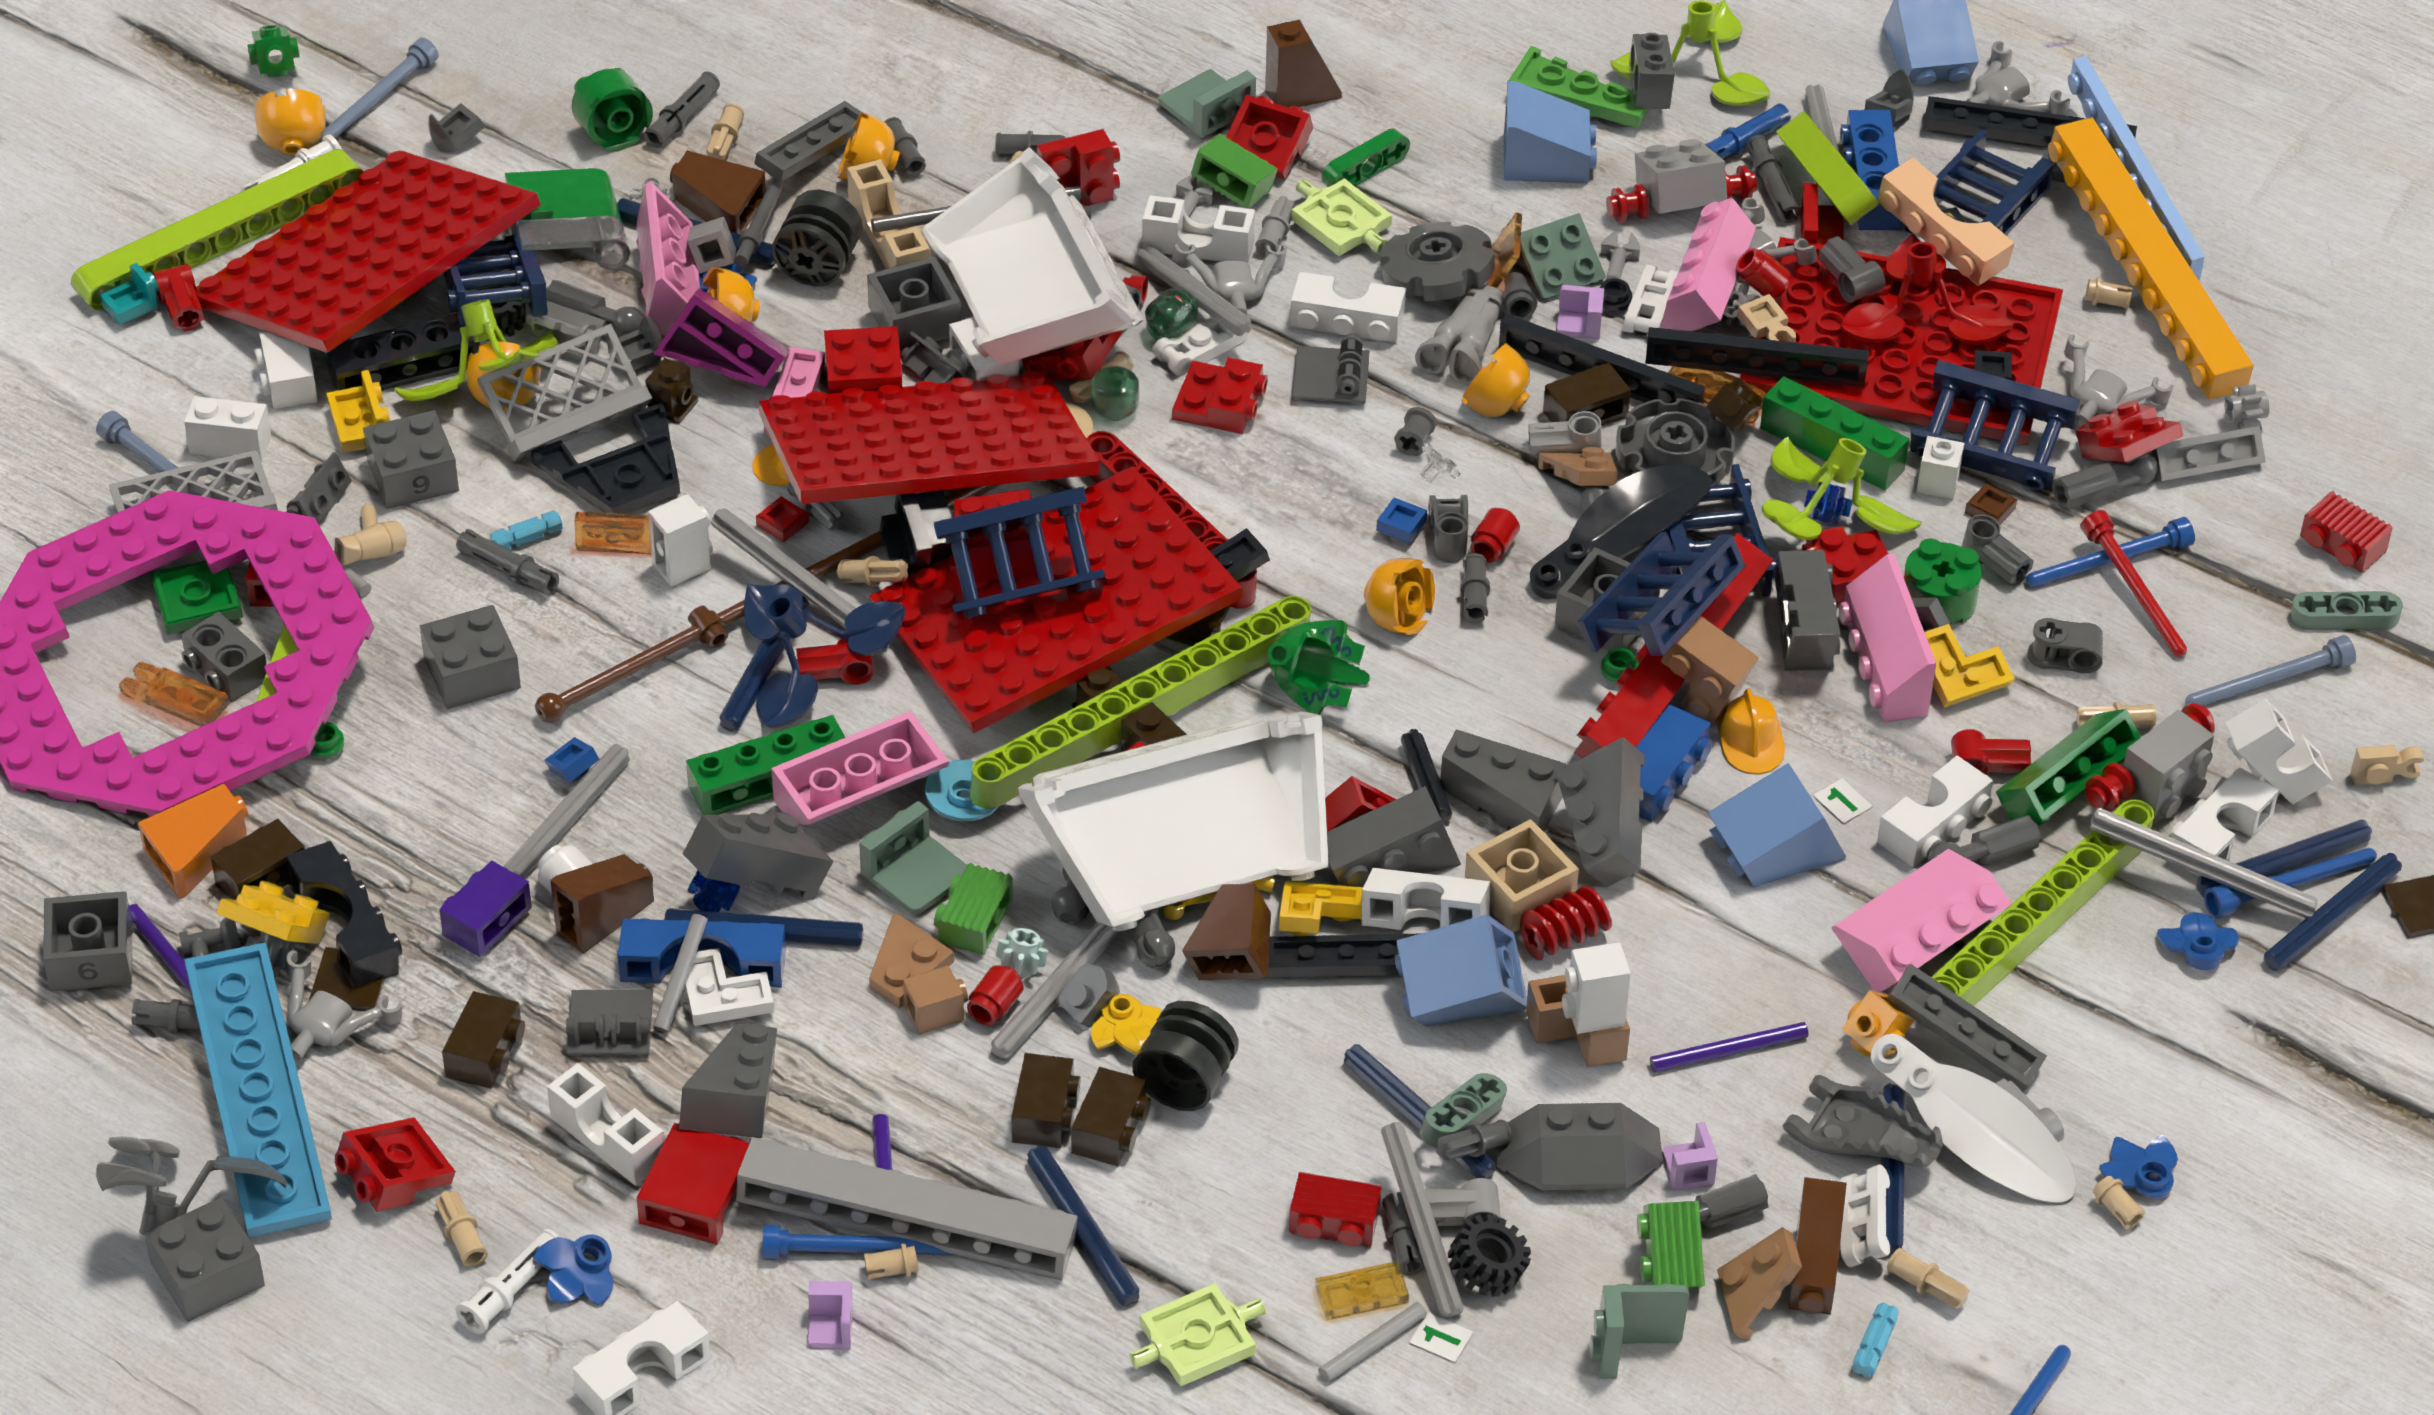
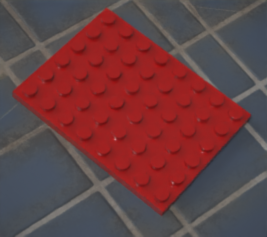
M395 151L390 153L386 160L374 168L363 171L360 177L349 185L335 190L333 195L322 203L311 206L307 213L297 220L283 225L280 231L270 238L256 243L254 248L242 257L228 262L227 267L215 275L204 278L196 287L197 290L195 292L202 309L328 353L538 208L541 204L535 192L405 151Z
M1780 237L1777 248L1794 245L1796 240ZM1808 242L1809 246L1813 245L1816 247L1817 260L1811 265L1804 266L1798 264L1796 255L1775 259L1790 272V284L1787 290L1781 296L1773 297V299L1787 315V326L1796 333L1795 343L1869 350L1864 387L1790 380L1857 413L1928 426L1940 396V392L1933 390L1934 370L1938 360L1973 369L1975 350L2012 353V381L2040 389L2042 387L2063 289L1994 276L1977 286L1968 277L1962 275L1959 270L1946 268L1942 274V279L1954 311L1958 313L1962 307L1967 305L1983 306L2009 319L2014 324V328L2009 333L1986 343L1969 344L1959 341L1949 333V323L1953 319L1949 318L1936 280L1933 279L1932 283L1927 286H1916L1910 281L1901 311L1897 315L1905 321L1903 332L1888 341L1866 342L1847 335L1840 329V325L1843 323L1847 312L1860 304L1878 303L1885 305L1890 310L1894 308L1903 282L1893 280L1887 275L1886 262L1889 257L1856 251L1866 263L1875 261L1881 267L1885 277V289L1882 292L1852 303L1847 302L1842 297L1837 279L1819 260V250L1825 245ZM1741 374L1740 379L1754 392L1766 395L1781 379ZM1959 397L1954 398L1943 429L1965 433L1976 403ZM1994 407L1990 408L1980 436L2002 440L2011 413ZM2025 418L2017 443L2028 445L2034 421L2033 418Z
M1028 371L1022 376L1012 377L994 374L988 376L985 381L971 380L969 378H956L949 383L939 384L931 381H921L916 383L915 386L903 387V389L897 385L889 384L879 387V390L864 391L859 388H848L843 390L842 393L834 394L815 391L803 397L792 398L786 395H775L770 397L769 400L759 401V415L801 504L1099 475V459L1048 374L1045 376L1040 371Z
M1134 466L1086 488L1085 494L1088 504L1082 505V512L1078 513L1092 572L1103 569L1106 579L1098 580L1099 588L1077 592L1076 586L989 606L986 607L987 614L964 619L963 613L955 614L953 605L964 602L952 554L948 559L938 561L928 568L921 569L908 576L905 581L896 582L869 595L870 602H896L906 608V614L896 638L973 733L1087 677L1088 673L1105 668L1244 598L1242 587ZM1058 511L1044 514V521L1041 522L1054 580L1076 576L1077 573L1064 518L1059 517ZM1037 574L1014 577L1017 589L1039 584ZM999 579L976 582L979 598L1002 593Z

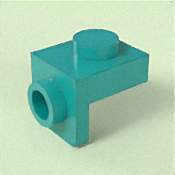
M137 263L129 266L131 281L100 294L101 305L118 325L158 308L155 295L159 291L158 284L154 276L150 272L145 273Z

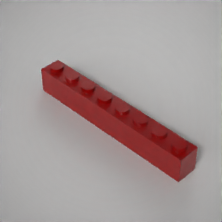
M1736 533L1734 539L1745 567L1700 615L1721 631L1774 560L1738 533ZM1645 643L1634 657L1640 664L1635 670L1628 665L1615 683V685L1621 688L1617 695L1609 691L1596 708L1602 715L1597 721L1590 717L1576 735L1582 739V742L1573 753L1583 758L1622 737L1637 747L1685 679L1672 672L1669 667L1660 662L1663 656H1651Z

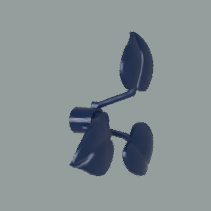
M748 584L745 593L744 614L749 632L754 638L761 641H770L779 636L784 644L792 667L791 674L781 672L773 675L764 682L758 692L757 710L765 727L776 728L793 723L806 714L816 700L818 692L817 681L810 674L799 675L800 667L790 642V638H797L805 632L807 621L816 624L841 639L849 638L848 646L851 651L858 655L867 656L884 650L894 640L904 620L906 608L896 602L867 603L851 611L845 619L847 630H840L814 616L809 609L803 610V596L797 588L781 584L770 586Z

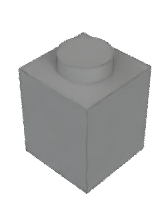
M724 217L690 227L687 242L699 273L707 272L712 267L719 268L734 263L736 246Z

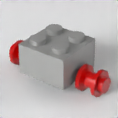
M1696 139L1683 140L1679 143V146L1673 147L1653 145L1647 147L1644 152L1635 153L1637 184L1633 186L1632 192L1624 194L1621 188H1613L1611 196L1606 198V207L1609 216L1614 217L1617 223L1626 222L1627 215L1636 213L1639 219H1646L1649 215L1650 205L1661 214L1707 206L1715 201L1719 203L1736 195H1740L1742 200L1752 198L1753 192L1757 191V179L1753 171L1749 172L1745 165L1738 166L1736 174L1727 175L1725 161L1704 143Z
M2189 703L2181 711L2178 709L2127 748L2124 766L2118 763H2110L2103 768L2102 776L2096 775L2086 781V798L2090 805L2095 809L2102 808L2112 812L2118 807L2119 803L2122 804L2133 799L2141 800L2148 803L2154 811L2152 827L2163 818L2172 817L2181 804L2190 797L2193 799L2198 797L2206 787L2207 780L2205 776L2207 767L2213 757L2211 749L2214 740L2215 724L2212 713L2204 706L2197 703Z

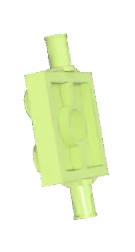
M1302 179V181L1300 180L1297 183L1296 191L1307 199L1292 209L1291 220L1338 256L1362 243L1368 244L1380 254L1387 240L1379 236L1378 233L1392 225L1391 213L1346 179H1342L1336 184L1322 189H1317L1306 179Z
M1216 1283L1141 1314L1140 1326L1151 1344L1129 1352L1130 1361L1135 1369H1139V1367L1159 1360L1167 1366L1180 1387L1256 1354V1343L1246 1330L1245 1322L1265 1315V1305L1261 1302V1298L1258 1297L1251 1302L1237 1307L1224 1297Z

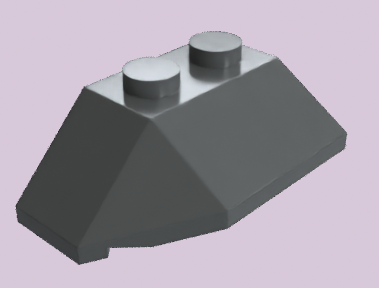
M1622 1103L1537 1104L1507 1122L1512 1131L1511 1143L1495 1148L1497 1169L1505 1173L1510 1172L1519 1180L1540 1190L1626 1189L1644 1178L1652 1170L1660 1168L1663 1164L1659 1128Z

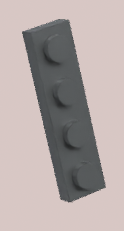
M843 101L757 152L754 164L782 182L847 143L854 131L857 132V129L853 127L861 111L848 102Z
M1912 964L1905 969L1886 999L2002 1079L2005 1078L2007 1081H2012L2022 1092L2029 1087L2047 1055Z

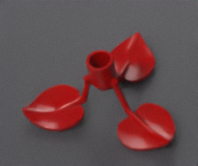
M1911 234L1892 252L1886 262L1887 275L1893 280L1903 282L1894 308L1890 310L1885 305L1878 303L1860 304L1847 312L1843 323L1840 325V329L1847 335L1866 342H1884L1897 337L1905 329V321L1897 315L1901 311L1910 281L1916 286H1927L1932 283L1933 279L1936 280L1949 318L1953 319L1949 323V333L1959 341L1969 344L1990 342L2009 333L2014 328V324L2003 315L1983 306L1967 305L1962 307L1958 313L1954 311L1942 279V274L1946 270L1945 259L1937 253V249L1933 244L1921 242L1914 234Z

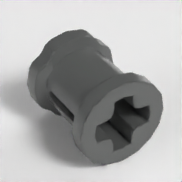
M1413 407L1407 411L1404 417L1405 425L1397 431L1394 441L1396 448L1402 453L1409 456H1419L1424 452L1427 446L1425 440L1428 435L1434 432L1437 420L1430 411L1420 407Z

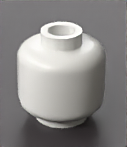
M559 844L555 845L538 862L537 868L540 870L538 882L552 895L550 883L552 878L594 863L576 846L566 845L562 847Z

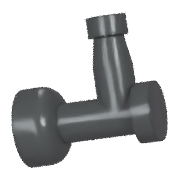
M224 918L220 922V928L189 935L187 931L179 932L184 956L192 955V957L207 955L209 954L207 947L222 943L227 949L241 948L236 922L228 918Z

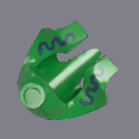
M1343 620L1314 621L1288 628L1276 639L1267 652L1273 679H1275L1287 696L1309 713L1320 715L1324 707L1333 705L1347 708L1352 688L1329 681L1345 682L1346 684L1358 683L1359 685L1367 684L1370 681V675L1365 670L1354 666V664L1360 665L1365 645L1354 642L1347 635V623Z

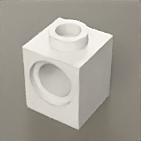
M1927 436L1916 493L1953 500L1960 473L1964 443Z

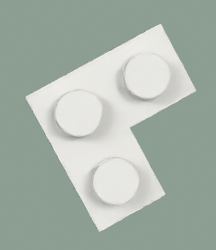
M719 948L696 952L685 983L694 1026L774 1013V1002L767 972L726 978Z

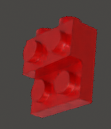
M1245 95L1226 138L1276 167L1278 170L1275 177L1285 180L1295 157L1301 156L1313 130V124L1310 114L1300 107L1290 106L1288 108L1276 104L1273 100L1264 96L1256 98Z
M1104 129L1037 145V155L1059 177L1057 181L1064 188L1080 187L1081 200L1078 201L1082 206H1090L1113 200L1114 190L1120 188L1119 175L1114 168V163L1120 161V152L1117 143L1110 141Z
M1119 330L1021 360L1027 372L1040 371L1045 376L1048 374L1052 380L1093 379L1122 332Z
M1230 357L1227 358L1224 367L1192 361L1173 405L1172 420L1243 435L1248 420L1254 421L1256 417L1258 396L1264 397L1267 389L1268 375H1263V364Z
M2138 401L2120 404L2117 406V410L2112 411L2110 415L2101 414L2091 417L2087 420L2088 423L2075 430L2082 458L2124 463L2184 436L2180 422L2164 421L2163 417H2157L2155 406L2139 405Z
M1843 526L1821 530L1818 538L1806 540V544L1802 545V551L1824 550L1826 563L1832 565L1833 583L1831 589L1836 605L1844 602L1846 586L1889 554L1877 530L1847 535Z
M415 1117L343 1132L335 1154L337 1171L341 1175L348 1174L355 1183V1192L359 1201L362 1203L369 1202L376 1212L411 1205L417 1191L452 1184L456 1173Z

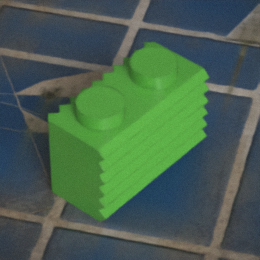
M1218 134L1217 137L1215 136L1214 139H1211L1210 142L1199 148L1191 175L1193 178L1197 177L1198 181L1202 180L1204 185L1208 184L1210 188L1214 187L1215 191H1220L1221 195L1225 194L1227 199L1231 198L1233 202L1237 201L1239 206L1243 205L1244 208H1249L1271 191L1278 169L1237 143Z
M969 863L962 876L955 875L949 888L950 899L946 905L941 903L938 906L934 917V926L938 927V941L940 943L985 955L989 943L994 938L998 926H1000L1007 909H1009V905L1012 903L1013 879L1009 873L1005 875L1002 871L997 873L994 869L989 870L987 867L982 868L980 865L974 866L972 863Z
M1699 1201L1650 1203L1644 1205L1643 1214H1637L1639 1239H1646L1647 1256L1640 1257L1642 1282H1649V1285L1665 1283L1684 1285L1687 1288L1705 1286Z

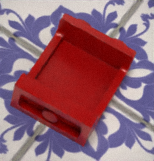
M674 1122L636 1197L639 1224L718 1245L724 1233L723 1215L737 1188V1174L750 1143L733 1136L727 1137L716 1133L679 1129V1123Z

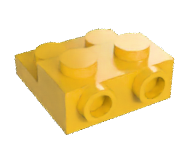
M261 881L259 887L244 885L241 894H238L237 900L221 898L216 912L218 915L285 941L320 944L330 913L317 908L318 901L298 894L295 895L294 899H291L282 894L284 888L265 881Z

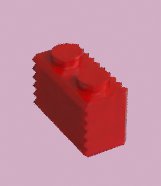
M2331 491L2304 515L2300 536L2310 546L2321 548L2335 556L2342 565L2351 566L2364 573L2370 565H2373L2374 561H2377L2383 553H2386L2393 528L2391 524H2386L2384 520L2380 521L2378 516L2373 517L2372 513H2367L2365 509L2361 510L2359 505L2355 506L2353 502H2348L2347 498L2342 499L2341 495H2336L2334 491Z
M1299 1171L1290 1206L1289 1232L1292 1234L1298 1233L1307 1239L1323 1237L1325 1240L1331 1238L1334 1242L1339 1240L1348 1246H1360L1362 1244L1367 1247L1371 1246L1381 1207L1382 1185Z

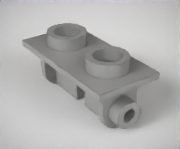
M547 301L548 315L533 317L530 310L526 317V322L531 324V334L541 337L551 329L559 344L604 327L606 320ZM601 338L592 342L589 353L597 355ZM586 344L578 348L585 350Z

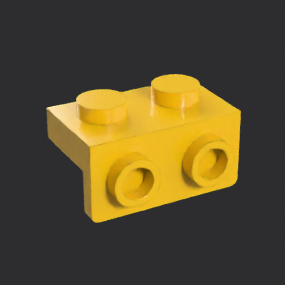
M369 370L361 371L363 386L326 393L328 407L342 453L365 449L363 428L390 421L387 407H380L379 405L383 403L379 382L372 383Z

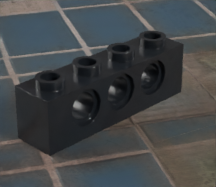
M452 314L346 340L326 353L328 371L336 391L363 386L361 371L369 370L372 383L379 382L381 391L459 372L462 341L460 328L465 327L466 324L460 325L457 314ZM469 336L467 365L469 354L471 352L473 355L478 353L480 342H474L473 336Z

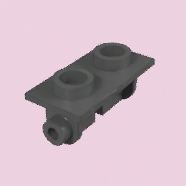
M913 331L910 333L915 344L911 348L906 347L900 354L902 363L906 368L910 369L921 379L932 369L931 373L925 378V381H931L936 384L949 383L956 378H967L964 373L968 369L958 358L953 355L949 358L945 357L942 354V348L930 337L927 336L923 340Z
M332 452L325 462L316 465L314 473L304 485V491H299L296 497L287 503L286 512L314 517L318 524L322 522L352 481L336 452Z

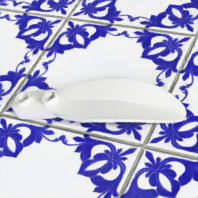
M1884 1035L1875 1042L1871 1051V1059L1874 1066L1886 1078L1913 1097L1918 1111L1931 1130L1935 1126L1939 1127L1942 1142L1965 1163L1996 1183L2035 1200L2048 1203H2063L2074 1196L2077 1180L2065 1151L2044 1124L2017 1098L1976 1073L1955 1066L1938 1064L1900 1035ZM1896 1048V1057L1891 1060L1885 1059L1887 1050ZM1922 1072H1928V1080L1923 1084H1918L1916 1082L1917 1076Z

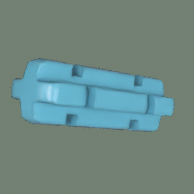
M552 510L541 514V519L535 516L508 526L509 530L507 531L504 528L493 531L490 534V540L510 550L513 544L515 547H519L544 538V533L546 532L548 535L560 532L563 529L562 519L557 511Z
M1885 1302L1876 1306L1873 1313L1874 1317L1870 1320L1860 1343L1861 1347L1857 1350L1853 1360L1852 1370L1856 1374H1862L1866 1378L1874 1375L1878 1366L1877 1362L1881 1359L1891 1336L1890 1332L1894 1329L1899 1312L1895 1306H1889Z

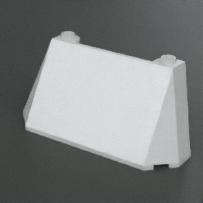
M1030 147L1019 158L926 224L922 229L930 248L931 257L935 256L937 261L942 259L948 264L979 327L973 330L975 339L972 341L973 346L983 357L987 358L990 355L1000 365L1137 326L1144 321L1083 206L1074 195L1068 196L1064 187L1057 181L1059 179L1057 174Z
M1297 712L1287 714L1286 722L1277 719L1267 720L1266 716L1225 724L1038 774L1033 777V787L1032 783H1026L1018 787L1019 795L1097 923L1111 926L1114 931L1132 929L1137 926L1136 920L1145 916L1144 911L1218 891L1222 884H1244L1276 874L1291 876L1292 881H1302L1315 877L1316 870L1328 867L1321 715Z

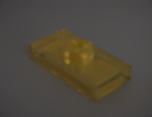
M1397 1261L1315 1279V1288L1327 1320L1409 1303V1292Z

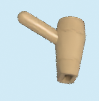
M365 504L361 508L364 529L349 536L335 538L334 553L342 566L358 560L387 557L405 549L407 544L406 533L398 521L378 523L375 507L371 504Z

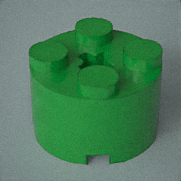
M603 69L588 77H582L575 83V93L571 104L572 113L577 123L595 144L609 151L623 150L636 144L641 139L638 135L645 127H650L653 118L651 102L623 69Z
M1932 538L1921 541L1919 547L1910 553L1905 564L1903 578L1911 598H1938L1951 626L1952 622L1963 619V622L1969 620L1975 612L1982 574L1978 553L1971 548L1939 542Z

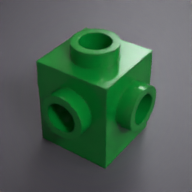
M267 25L260 27L258 31H252L253 44H247L251 65L257 64L260 75L267 74V77H281L288 74L287 70L295 69L294 58H300L296 37L290 38L286 26ZM272 50H279L281 55L269 56V53Z

